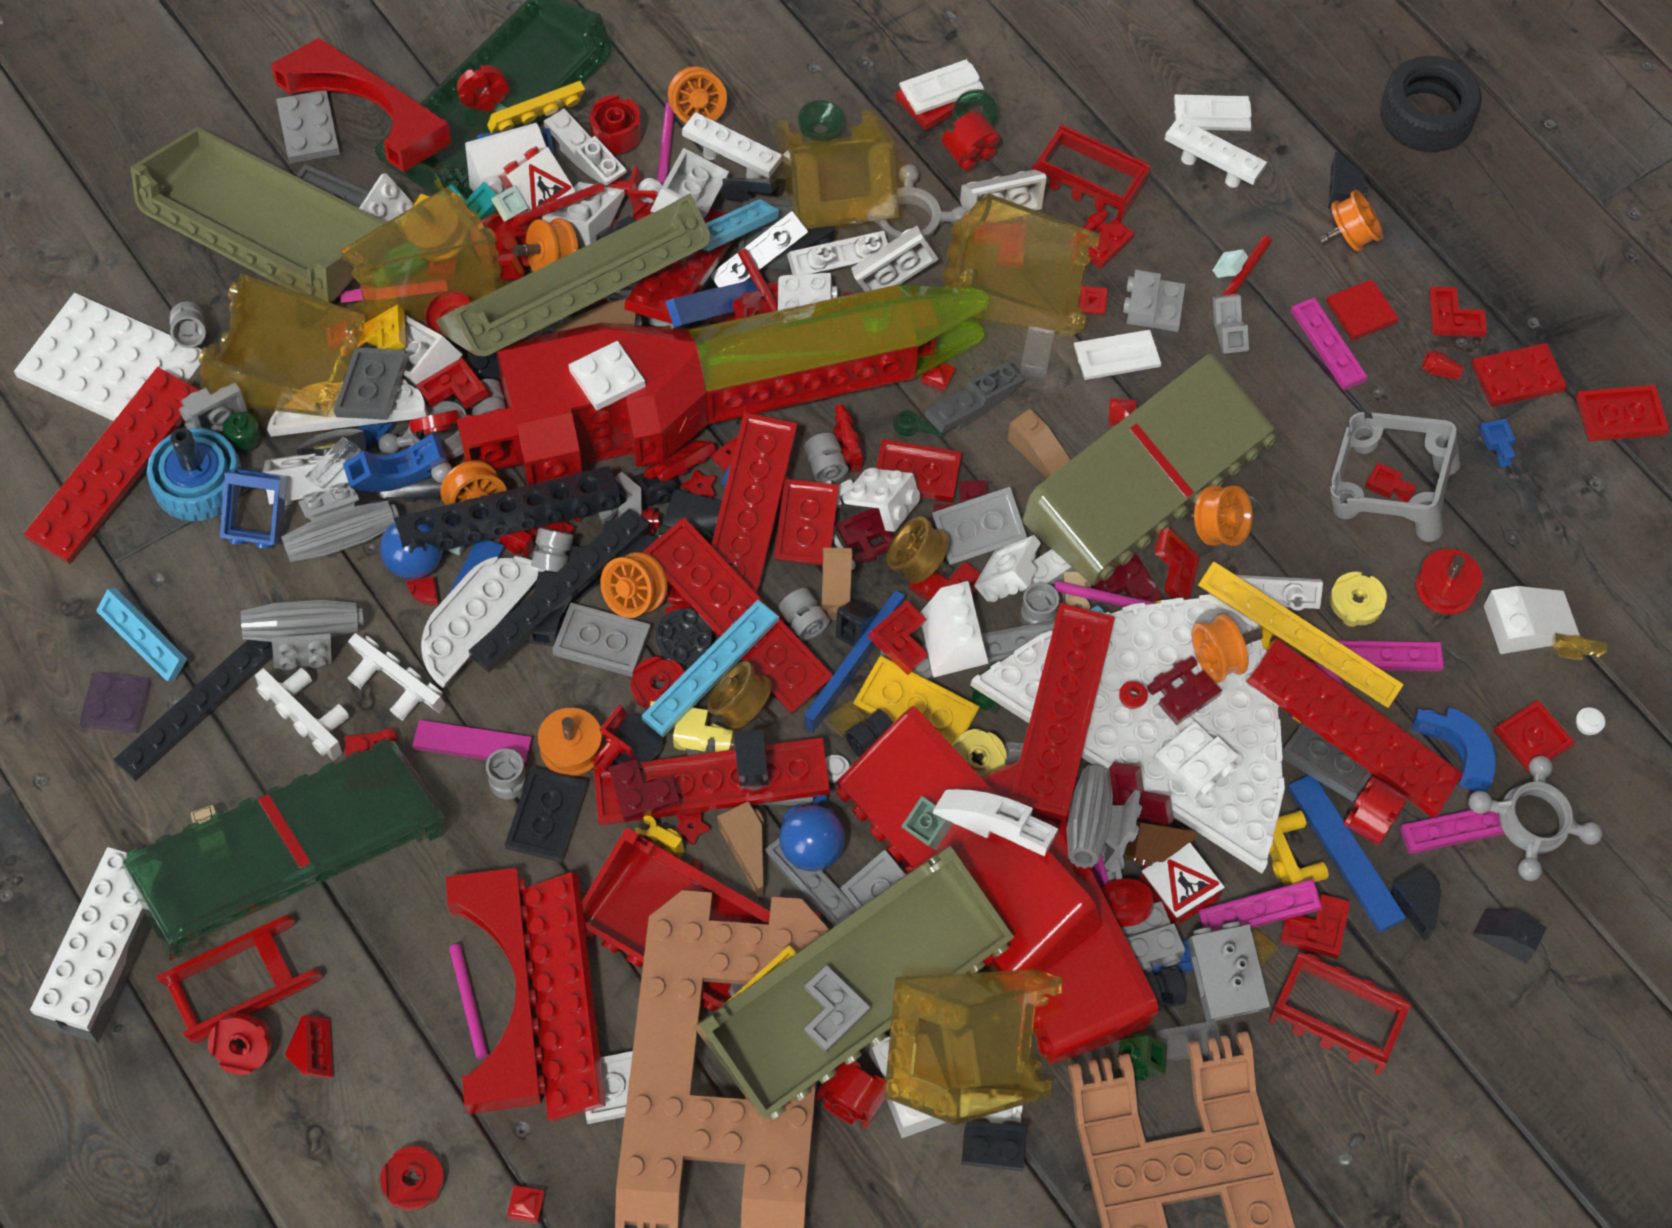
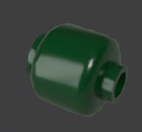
M244 411L234 412L224 420L222 427L224 436L236 451H249L260 442V428L252 414Z

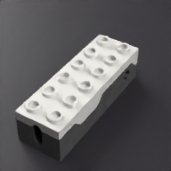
M107 847L30 1009L41 1026L97 1044L99 1043L172 883L164 865L159 863L157 856L153 852L144 848H136L126 853Z

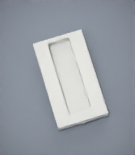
M967 59L899 83L901 90L916 115L984 91L978 73Z
M1174 96L1175 120L1180 117L1203 130L1251 131V104L1249 96Z
M1150 330L1074 343V349L1084 380L1161 367L1157 347Z

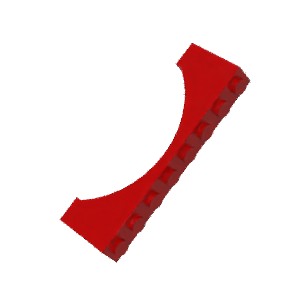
M320 38L311 41L271 64L275 85L290 95L302 91H339L369 99L383 108L393 120L390 135L384 139L386 158L388 162L403 172L451 144L450 126L445 119H441L428 108L423 107L414 101L413 98L406 96L395 86H391L378 75L373 74L363 65L350 59L348 55L341 53L331 44L326 43Z
M517 868L446 876L447 903L450 914H459L485 930L504 951L515 976L516 995L514 1008L501 1040L480 1066L471 1074L462 1075L464 1105L467 1114L541 1105L540 1094H545L546 1091L544 1075L538 1076L537 1065L543 1064L541 1046H535L534 1037L540 1035L538 1017L533 1018L532 1007L537 1006L535 989H530L529 979L534 977L532 960L527 961L526 951H529L531 948L530 932L524 933L523 924L528 919L527 905L521 904V896L526 888L524 877L519 878Z

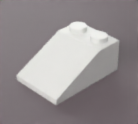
M578 182L573 188L577 192L594 184ZM604 186L605 191L603 193L542 216V219L549 223L555 218H564L569 221L575 231L579 250L595 242L596 235L611 225L625 192L622 189Z
M405 315L406 347L403 350L407 351L409 357L402 379L417 388L416 384L457 361L462 354L442 335Z
M1523 586L1491 590L1484 604V609L1500 654L1579 642L1581 640L1564 591Z

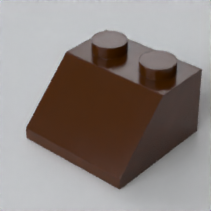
M1136 820V825L1139 826L1138 834L1133 842L1129 841L1127 843L1124 854L1127 855L1126 860L1152 866L1153 861L1164 862L1196 838L1197 832L1179 826H1164Z

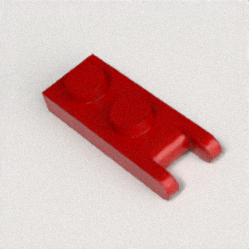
M695 440L674 452L663 462L655 463L646 468L644 476L647 479H653L658 476L659 480L667 481L674 476L683 475L687 472L688 468L705 462L708 456L716 452L714 443Z

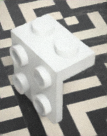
M831 273L783 275L778 280V310L838 298V287L832 285Z
M868 468L864 470L842 498L844 504L879 508L885 531L895 532L920 501V492L917 489L913 473Z

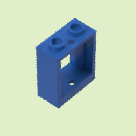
M236 468L225 472L220 538L229 539L228 542L232 544H245L246 541L253 542L259 548H272V545L282 541L287 476ZM239 485L274 490L271 532L235 527Z

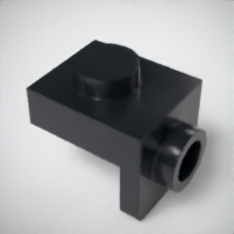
M644 473L634 477V482L641 487L642 498L647 506L658 503L663 504L671 499L676 485L673 479L661 481L658 479V476L653 479H647Z

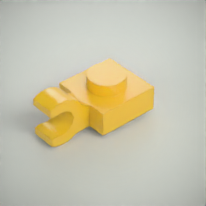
M644 816V823L649 825L650 828L642 830L636 827L635 832L680 859L685 852L682 837L672 829L665 830L657 826L653 817Z

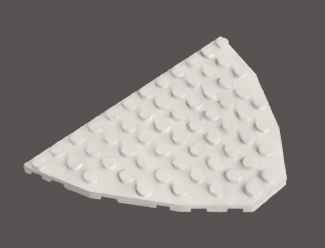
M1211 594L1200 595L1197 599L1183 600V598L1161 600L1160 603L1150 605L1137 603L1123 607L1118 612L1104 613L1114 616L1115 620L1081 757L1091 764L1102 765L1108 770L1113 762L1140 766L1144 791L1171 796L1173 817L1258 872L1263 873L1267 866V859L1273 841L1274 829L1278 820L1285 786L1284 777L1282 778L1281 762L1283 756L1281 726L1278 717L1279 705L1246 682L1266 652V649H1263L1261 639L1246 645L1249 659L1247 671L1241 675L1229 674L1223 682L1215 683L1222 690L1220 697L1177 726L1158 705L1160 699L1165 697L1161 691L1154 695L1148 692L1146 703L1137 709L1126 708L1119 699L1120 688L1126 682L1136 681L1143 684L1147 689V685L1154 681L1155 676L1160 673L1165 674L1179 660H1186L1193 656L1198 663L1193 649L1191 633L1196 619L1202 613L1210 609L1220 608L1232 611L1242 618L1248 628V632L1259 628V625ZM1052 630L1038 635L1015 650L1011 656L1002 662L998 661L982 675L979 676L978 674L975 676L970 686L1029 723ZM1199 663L1191 669L1195 676L1203 671ZM1180 678L1171 683L1175 689L1184 684ZM1129 692L1132 696H1139L1136 692ZM1194 721L1213 739L1217 736L1220 737L1239 756L1235 763L1237 765L1236 770L1226 779L1223 776L1216 781V787L1208 795L1204 796L1201 794L1195 800L1152 760L1159 750Z

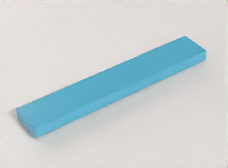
M757 600L642 715V720L664 737L779 621V616L761 601Z

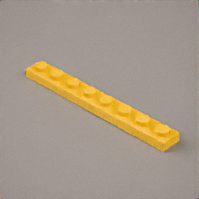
M1213 561L1198 583L1199 587L1253 620L1259 626L1385 708L1390 707L1404 684Z

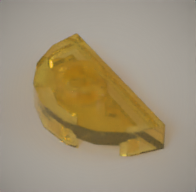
M1555 633L1552 637L1553 648L1558 650V655L1567 659L1583 660V655L1595 653L1596 657H1599L1608 651L1606 642L1585 639L1579 635L1569 636Z

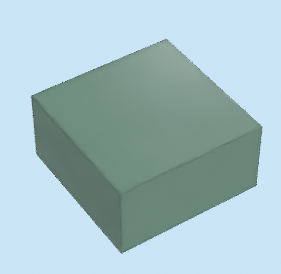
M921 796L901 827L936 850L954 823L933 814L936 805Z

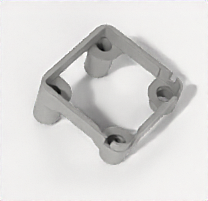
M1365 412L1354 414L1349 420L1350 427H1346L1331 480V502L1335 515L1341 519L1353 518L1359 512L1402 516L1414 521L1416 534L1421 540L1430 542L1440 538L1443 534L1441 511L1449 475L1454 474L1460 468L1459 446L1455 425L1450 421L1373 412H1371L1372 419L1365 418ZM1385 428L1426 433L1425 448L1432 454L1434 470L1440 474L1436 491L1419 493L1412 497L1408 503L1365 498L1362 489L1358 485L1342 482L1351 447L1361 454L1373 452L1377 448L1378 441ZM1363 436L1371 437L1367 440H1358L1360 437Z

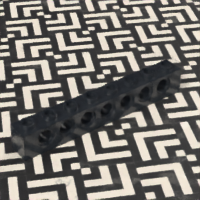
M605 466L395 517L394 523L402 548L409 546V552L413 553V550L417 547H422L423 551H426L425 544H430L440 552L620 507L619 488L610 466ZM419 524H426L433 530L424 533L420 532L417 527Z

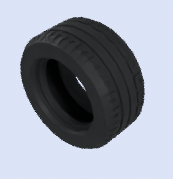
M1428 55L1416 57L1402 63L1390 75L1381 102V119L1389 133L1401 144L1411 149L1422 152L1449 150L1460 145L1471 133L1482 103L1481 89L1469 70L1451 59ZM1419 92L1435 94L1450 103L1454 112L1443 116L1424 113L1416 109L1408 101L1407 96Z

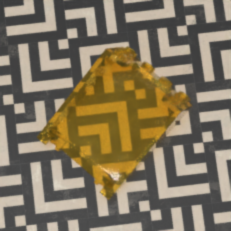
M874 110L861 111L863 118L861 124L855 126V124L850 125L851 137L805 143L802 141L801 131H795V133L789 131L787 120L774 121L777 152L782 154V162L780 164L791 209L805 229L899 218L894 142Z
M449 187L444 188L341 249L342 258L348 261L354 268L351 274L360 284L363 300L354 304L355 312L366 323L398 304L404 309L407 317L420 321L425 320V312L431 300L443 292H461L473 302L504 287L500 278L502 270L498 264L499 253L495 245L497 238L494 232L482 225L478 214L466 207V203L459 193L455 194ZM444 293L441 295L440 300L452 295Z
M990 193L980 201L978 200L974 207L967 210L959 220L954 222L951 229L953 240L947 250L948 266L945 268L942 280L945 281L944 287L938 297V304H940L938 314L1072 337L1084 328L1086 316L1081 314L1082 308L1077 307L1084 267L1091 260V257H1088V248L1090 246L1095 248L1098 246L1100 234Z
M241 274L238 282H233L229 290L228 297L232 298L229 306V312H232L229 326L231 327L229 332H224L221 337L219 354H217V345L210 344L208 348L203 347L200 353L199 363H202L199 375L203 377L200 390L206 387L212 395L220 388L236 383L241 390L246 408L328 417L346 375L354 349L358 346L364 332L365 315Z
M1039 970L896 977L884 1098L955 1126L1050 1097L1052 1082L1049 1080L1040 1081L1037 1078L1035 1070L1041 1069V1062L1030 1059L1035 1006L1048 1004V998L1043 997L1045 994L1057 995L1061 993L1063 978Z

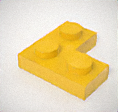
M397 304L357 327L356 347H360L367 342L370 346H378L381 349L405 348L404 309Z

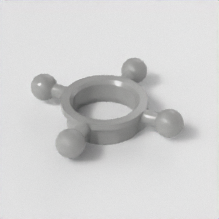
M907 164L899 170V179L904 183V187L894 189L884 195L878 204L877 210H867L860 204L852 205L848 209L847 217L855 225H860L866 220H873L880 226L881 231L885 232L886 239L892 242L900 237L903 232L896 230L889 224L886 218L888 212L899 205H915L923 208L930 215V223L921 230L927 241H929L938 226L944 222H951L956 227L966 226L970 221V213L964 207H956L951 212L941 211L939 203L930 193L914 187V183L918 180L919 172L914 165Z
M453 395L432 407L427 405L428 416L452 410L460 411L461 419L468 416V414H466L461 405L452 402ZM408 427L404 435L400 437L391 433L384 434L379 440V448L384 454H394L398 452L400 447H411L421 441L419 438L422 431L411 433L410 427ZM459 431L449 438L441 440L447 459L431 469L432 477L437 482L442 483L445 476L453 469L448 460L463 453Z
M1544 756L1533 758L1529 764V771L1534 776L1533 782L1512 789L1503 798L1502 802L1492 800L1491 796L1484 791H1476L1469 798V807L1473 812L1477 814H1484L1488 811L1499 813V821L1505 835L1512 843L1526 851L1525 859L1518 866L1519 875L1526 881H1535L1542 874V866L1537 860L1538 854L1554 851L1566 840L1568 834L1579 836L1580 840L1587 845L1597 844L1602 838V829L1598 824L1594 822H1586L1583 825L1577 824L1573 819L1572 808L1567 798L1557 788L1545 782L1546 777L1551 774L1553 767L1551 761ZM1526 795H1534L1550 803L1559 819L1557 834L1552 837L1543 838L1527 831L1521 825L1515 813L1517 799Z

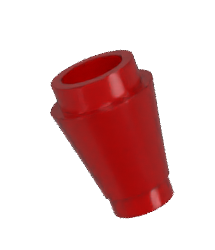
M1429 350L1424 358L1421 369L1426 371L1427 375L1458 381L1464 366L1438 350L1435 352Z

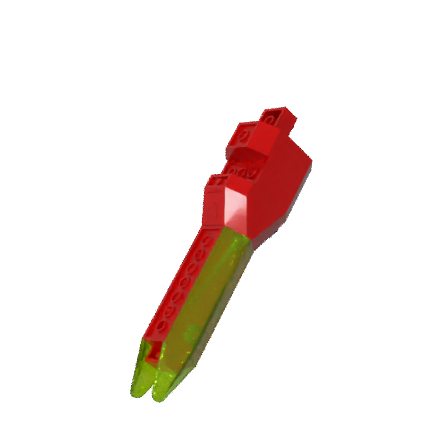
M893 285L690 330L601 322L521 339L496 351L500 370L499 376L507 409H495L489 413L468 415L456 420L465 462L472 460L484 461L495 470L521 465L527 485L582 472V465L627 455L631 456L636 467L663 462L707 426V424L743 417L744 412L757 414L919 377L983 339L984 331L981 325L965 320L987 307L988 295L985 291L978 289ZM618 341L645 380V387L596 411L569 371V364Z

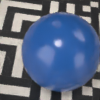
M394 522L385 530L380 541V555L384 565L394 575L404 579H419L430 574L438 566L443 551L439 552L434 546L425 544L426 551H423L422 547H417L413 550V553H410L409 546L402 548ZM419 524L417 527L420 532L424 533L433 530L426 524Z
M816 805L804 806L793 811L783 822L779 836L780 847L788 862L796 868L809 872L821 871L832 866L841 856L845 846L844 827L832 811Z

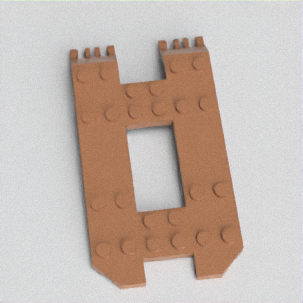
M682 890L649 916L616 1185L615 1228H626V1225L637 1226V1228H645V1226L650 1228H679L680 1190L684 1160L745 1164L741 1228H805L816 1082L809 1086L812 1091L810 1094L798 1102L794 1098L784 1105L786 1111L772 1121L769 1117L762 1119L748 1099L691 1095L698 1035L694 1026L699 1023L703 982L746 985L789 945L797 953L829 930L828 927L802 899L772 897L769 925L710 921L712 892Z
M1247 1031L1237 1033L1236 1042L1241 1055L1232 1057L1229 1037L1226 1035L1219 1037L1223 1059H1220L1216 1039L1209 1038L1206 1044L1211 1061L1207 1062L1202 1061L1199 1042H1187V1051L1191 1063L1193 1096L1202 1132L1147 1143L1145 1142L1138 1115L1134 1070L1129 1054L1119 1055L1118 1057L1122 1078L1113 1079L1110 1059H1101L1105 1081H1101L1097 1061H1089L1088 1069L1093 1083L1083 1085L1080 1064L1068 1065L1076 1126L1102 1228H1168L1162 1205L1219 1194L1229 1228H1295L1256 1092L1253 1048Z

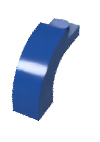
M432 433L408 449L398 453L376 455L362 451L343 463V467L350 488L360 491L378 492L393 490L419 482L431 476V469L447 458L439 435Z
M1450 707L1445 716L1439 715L1433 710L1419 709L1412 722L1411 731L1443 740L1451 745L1458 753L1461 761L1462 775L1458 781V786L1487 793L1493 782L1496 761L1492 743L1482 727L1468 715Z

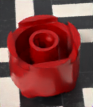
M609 95L595 102L589 116L591 138L596 136L613 156L629 152L638 147L641 143L642 132L640 110L637 104L629 98L627 100L620 99L619 95Z
M972 111L953 123L956 128L951 133L947 130L941 140L942 145L959 167L965 172H969L976 166L977 162L982 159L989 161L996 155L997 151L995 148L1001 137L981 112L978 114L977 111Z
M1372 776L1366 788L1356 800L1354 811L1350 812L1343 825L1380 846L1407 802L1408 796Z
M856 1061L849 1065L842 1062L834 1068L837 1074L820 1086L815 1097L817 1100L822 1097L825 1100L823 1107L835 1117L850 1125L855 1120L862 1122L860 1128L866 1129L887 1097L885 1088L888 1084L883 1078L874 1074L870 1076L862 1071L861 1065Z

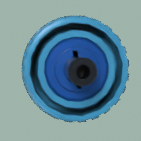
M178 428L171 435L163 439L151 453L148 460L147 476L151 491L157 503L164 511L181 520L203 521L222 514L225 472L233 468L242 469L233 445L223 435L203 428ZM240 485L238 490V497L241 493L242 486Z

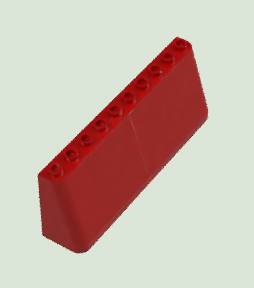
M911 706L836 781L837 788L835 792L844 803L849 801L853 805L852 811L861 823L867 821L871 826L869 831L879 843L884 841L889 846L887 851L894 861L898 863L901 860L904 863L906 874L938 852L950 846L1014 936L1013 939L1007 942L1010 947L995 958L991 954L983 960L987 966L992 964L998 970L996 976L1006 988L1011 985L1017 993L1020 992L1102 926L1098 909L1093 899L1049 851L1043 856L993 832L989 834L988 838H985L955 823L935 850L901 827L921 796L937 805L946 790H973L997 795L915 706Z
M1019 760L988 773L981 778L998 796L1010 799ZM1031 813L1032 817L1058 828L1056 837L1048 851L1059 863L1070 861L1068 857L1067 822ZM1074 863L1072 866L1077 881L1095 902L1102 926L1020 992L1017 993L1012 987V995L1015 1001L1021 1004L1025 1013V1022L1028 1028L1033 1030L1036 1035L1038 1049L1041 1055L1047 1058L1050 1065L1142 1033L1158 1013V1003L1155 994L1090 867H1077Z
M627 827L581 902L585 936L592 939L594 934L604 939L601 943L602 946L615 954L619 949L628 954L626 960L639 968H642L644 962L649 916L682 890L712 892L710 921L769 925L770 911L661 849ZM703 982L702 998L704 1000L701 1005L713 1012L731 998V995L728 993L731 984Z

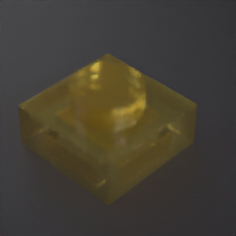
M849 701L829 715L828 722L847 741L845 731L858 722L864 724L865 716Z

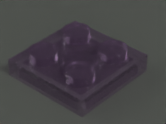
M92 672L79 724L82 728L138 733L151 685L150 679L148 677Z

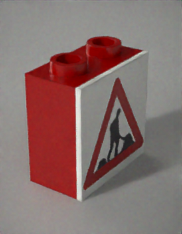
M532 147L524 153V159L519 162L516 160L510 162L503 167L505 172L498 176L506 189L514 185L516 186L528 207L523 212L575 192V189L548 147Z
M1191 843L1184 846L1164 862L1153 861L1152 866L1145 865L1141 869L1139 881L1145 883L1151 889L1154 904L1162 901L1171 924H1175V927L1199 913V910L1205 909L1220 900L1224 890L1222 883Z

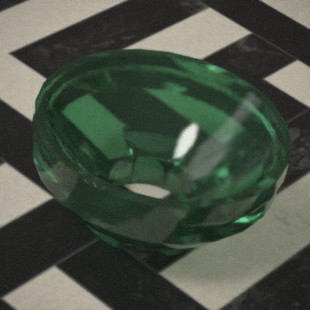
M971 89L965 91L956 99L952 110L954 122L969 113L968 107L971 103L978 102L983 106L982 114L992 126L995 125L998 118V107L996 101L988 92L980 89Z
M825 100L807 103L801 108L798 115L800 131L804 136L814 141H828L835 138L841 132L844 123L841 109L834 103ZM823 125L828 130L824 133H817L814 131V127Z

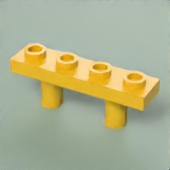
M1301 810L1278 817L1269 851L1273 859L1272 867L1274 874L1278 879L1281 878L1284 887L1314 879V882H1318L1329 877L1328 869L1324 862L1299 868L1285 839L1284 833L1305 828L1306 820Z

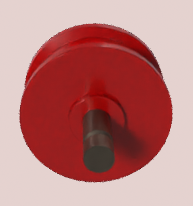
M1456 549L1435 551L1425 559L1417 576V595L1427 608L1443 615L1460 614L1473 604L1482 586V571L1478 563L1465 552Z

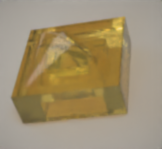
M1255 929L1252 932L1260 968L1262 969L1278 951L1279 947Z

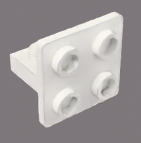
M385 173L381 174L359 209L391 224V239L388 244L394 245L399 238L398 231L414 203Z

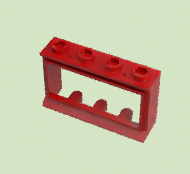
M1060 124L1059 129L1037 162L1033 164L1032 170L1040 171L1049 176V187L1054 191H1057L1062 183L1073 187L1072 198L1076 201H1080L1084 193L1095 197L1094 207L1097 211L1104 209L1107 203L1118 208L1116 220L1121 223L1148 181L1151 165L1141 159L1123 153L1119 149L1101 143L1095 138L1079 133L1073 128ZM1063 145L1135 179L1122 197L1050 164L1049 161L1059 146Z
M1300 952L1268 1023L1274 1025L1277 1017L1294 1025L1291 1031L1295 1035L1303 1036L1305 1031L1322 1038L1319 1045L1325 1049H1331L1333 1044L1350 1051L1347 1058L1352 1062L1358 1063L1361 1058H1365L1377 1064L1374 1073L1380 1075L1387 1065L1391 1051L1412 1004L1405 1001L1399 994L1387 993L1377 988L1369 980H1359L1349 975V972L1341 967L1329 966L1313 954ZM1300 970L1398 1015L1384 1050L1285 1005Z

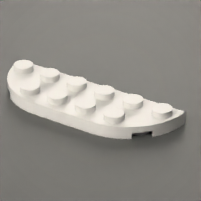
M401 378L388 420L336 417L333 409L343 381L317 384L295 393V399L291 400L286 406L280 405L270 419L267 430L272 437L411 420L428 416L426 403L418 388L415 389L406 380Z
M518 556L499 559L498 557H493L476 565L431 614L422 634L421 652L423 661L437 684L442 688L445 687L470 658L468 650L510 613L536 583L538 571L545 572L544 569L531 566L532 560Z

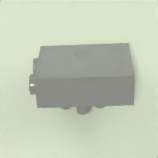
M1233 922L1222 925L1223 930L1212 932L1210 927L1193 931L1194 936L1187 940L1206 1023L1261 1012L1270 1007L1250 925L1240 926V922Z

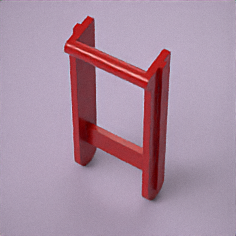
M291 915L279 917L156 976L160 983L168 987L187 1026V1030L183 1031V1034L191 1043H200L205 1040L215 1025L226 1014L243 1013L253 1015L321 980L322 974L319 969H313L292 978L272 938L289 930L295 924ZM256 946L275 987L199 1024L179 982Z

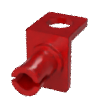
M638 167L633 168L630 180H614L607 185L610 188L624 190V196H629L633 209L643 202L640 199L641 197H649L655 202L658 196L657 191L638 190L639 184L643 181Z
M621 705L614 710L599 729L607 743L595 758L591 760V763L596 768H600L604 773H606L608 767H610L620 753H625L632 759L636 757L631 747L613 735L627 717V713Z

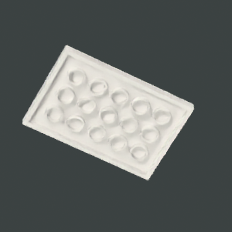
M74 293L14 372L16 377L114 421L157 366L192 385L211 358L209 352L198 347H181L172 340L171 335Z

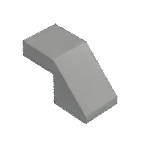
M1232 294L1213 297L1214 325L1222 353L1249 351L1248 325L1242 322L1241 295Z
M621 472L615 477V481L619 488V496L626 502L618 508V515L620 517L630 508L642 518L641 487Z

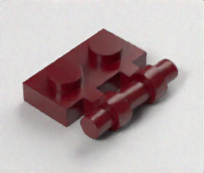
M872 508L836 524V529L846 547L855 548L858 546L861 550L852 555L856 565L864 561L866 563L874 561L876 556L888 552L894 538L891 534L893 531H885L879 508ZM881 537L883 542L871 547L869 541Z
M1193 656L1186 660H1179L1173 664L1171 670L1165 674H1158L1154 677V681L1147 685V690L1151 695L1161 691L1165 696L1160 699L1158 705L1176 726L1220 697L1222 690L1204 670L1196 676L1191 672V669L1198 665ZM1180 678L1184 684L1175 689L1171 683Z

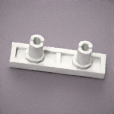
M696 112L682 129V136L703 146L704 158L714 160L717 158L716 155L720 154L746 167V178H759L762 175L770 178L782 162V154Z
M1180 117L1176 119L1165 135L1166 141L1183 149L1181 160L1184 164L1192 165L1197 160V157L1221 168L1227 172L1225 183L1229 187H1237L1241 179L1254 185L1266 168V161Z
M791 211L745 248H747L758 270H760L806 235L808 231L793 211ZM736 254L711 273L710 277L718 287L746 281L750 278V275L739 255Z
M880 231L791 251L787 254L793 275L818 274L854 266L862 258L869 257L888 242L885 232Z
M1236 575L1284 607H1291L1297 611L1304 608L1320 609L1323 587L1321 579Z
M355 633L350 638L349 644L362 656L363 660L347 679L356 687L362 689L376 670H381L403 686L405 692L390 708V711L397 718L404 721L418 702H424L437 713H440L445 708L446 704L441 698L443 693L431 683L427 686L420 682L422 677L410 667L406 670L400 667V661L393 654L387 651L384 655L377 650L380 646L370 637L366 636L363 639Z
M264 668L255 675L259 685L256 688L258 693L266 701L271 699L276 704L275 709L284 719L289 717L294 722V728L302 737L308 735L313 740L312 745L322 756L327 754L333 761L342 754L339 742L331 735V732L347 720L349 715L340 704H337L321 719H315L293 697L312 682L311 677L303 668H300L283 683H278Z

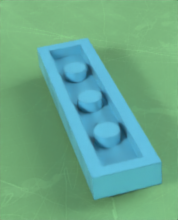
M759 199L706 223L710 232V241L702 249L710 251L778 219L779 210Z
M116 588L107 589L96 611L167 682L176 680L187 658Z

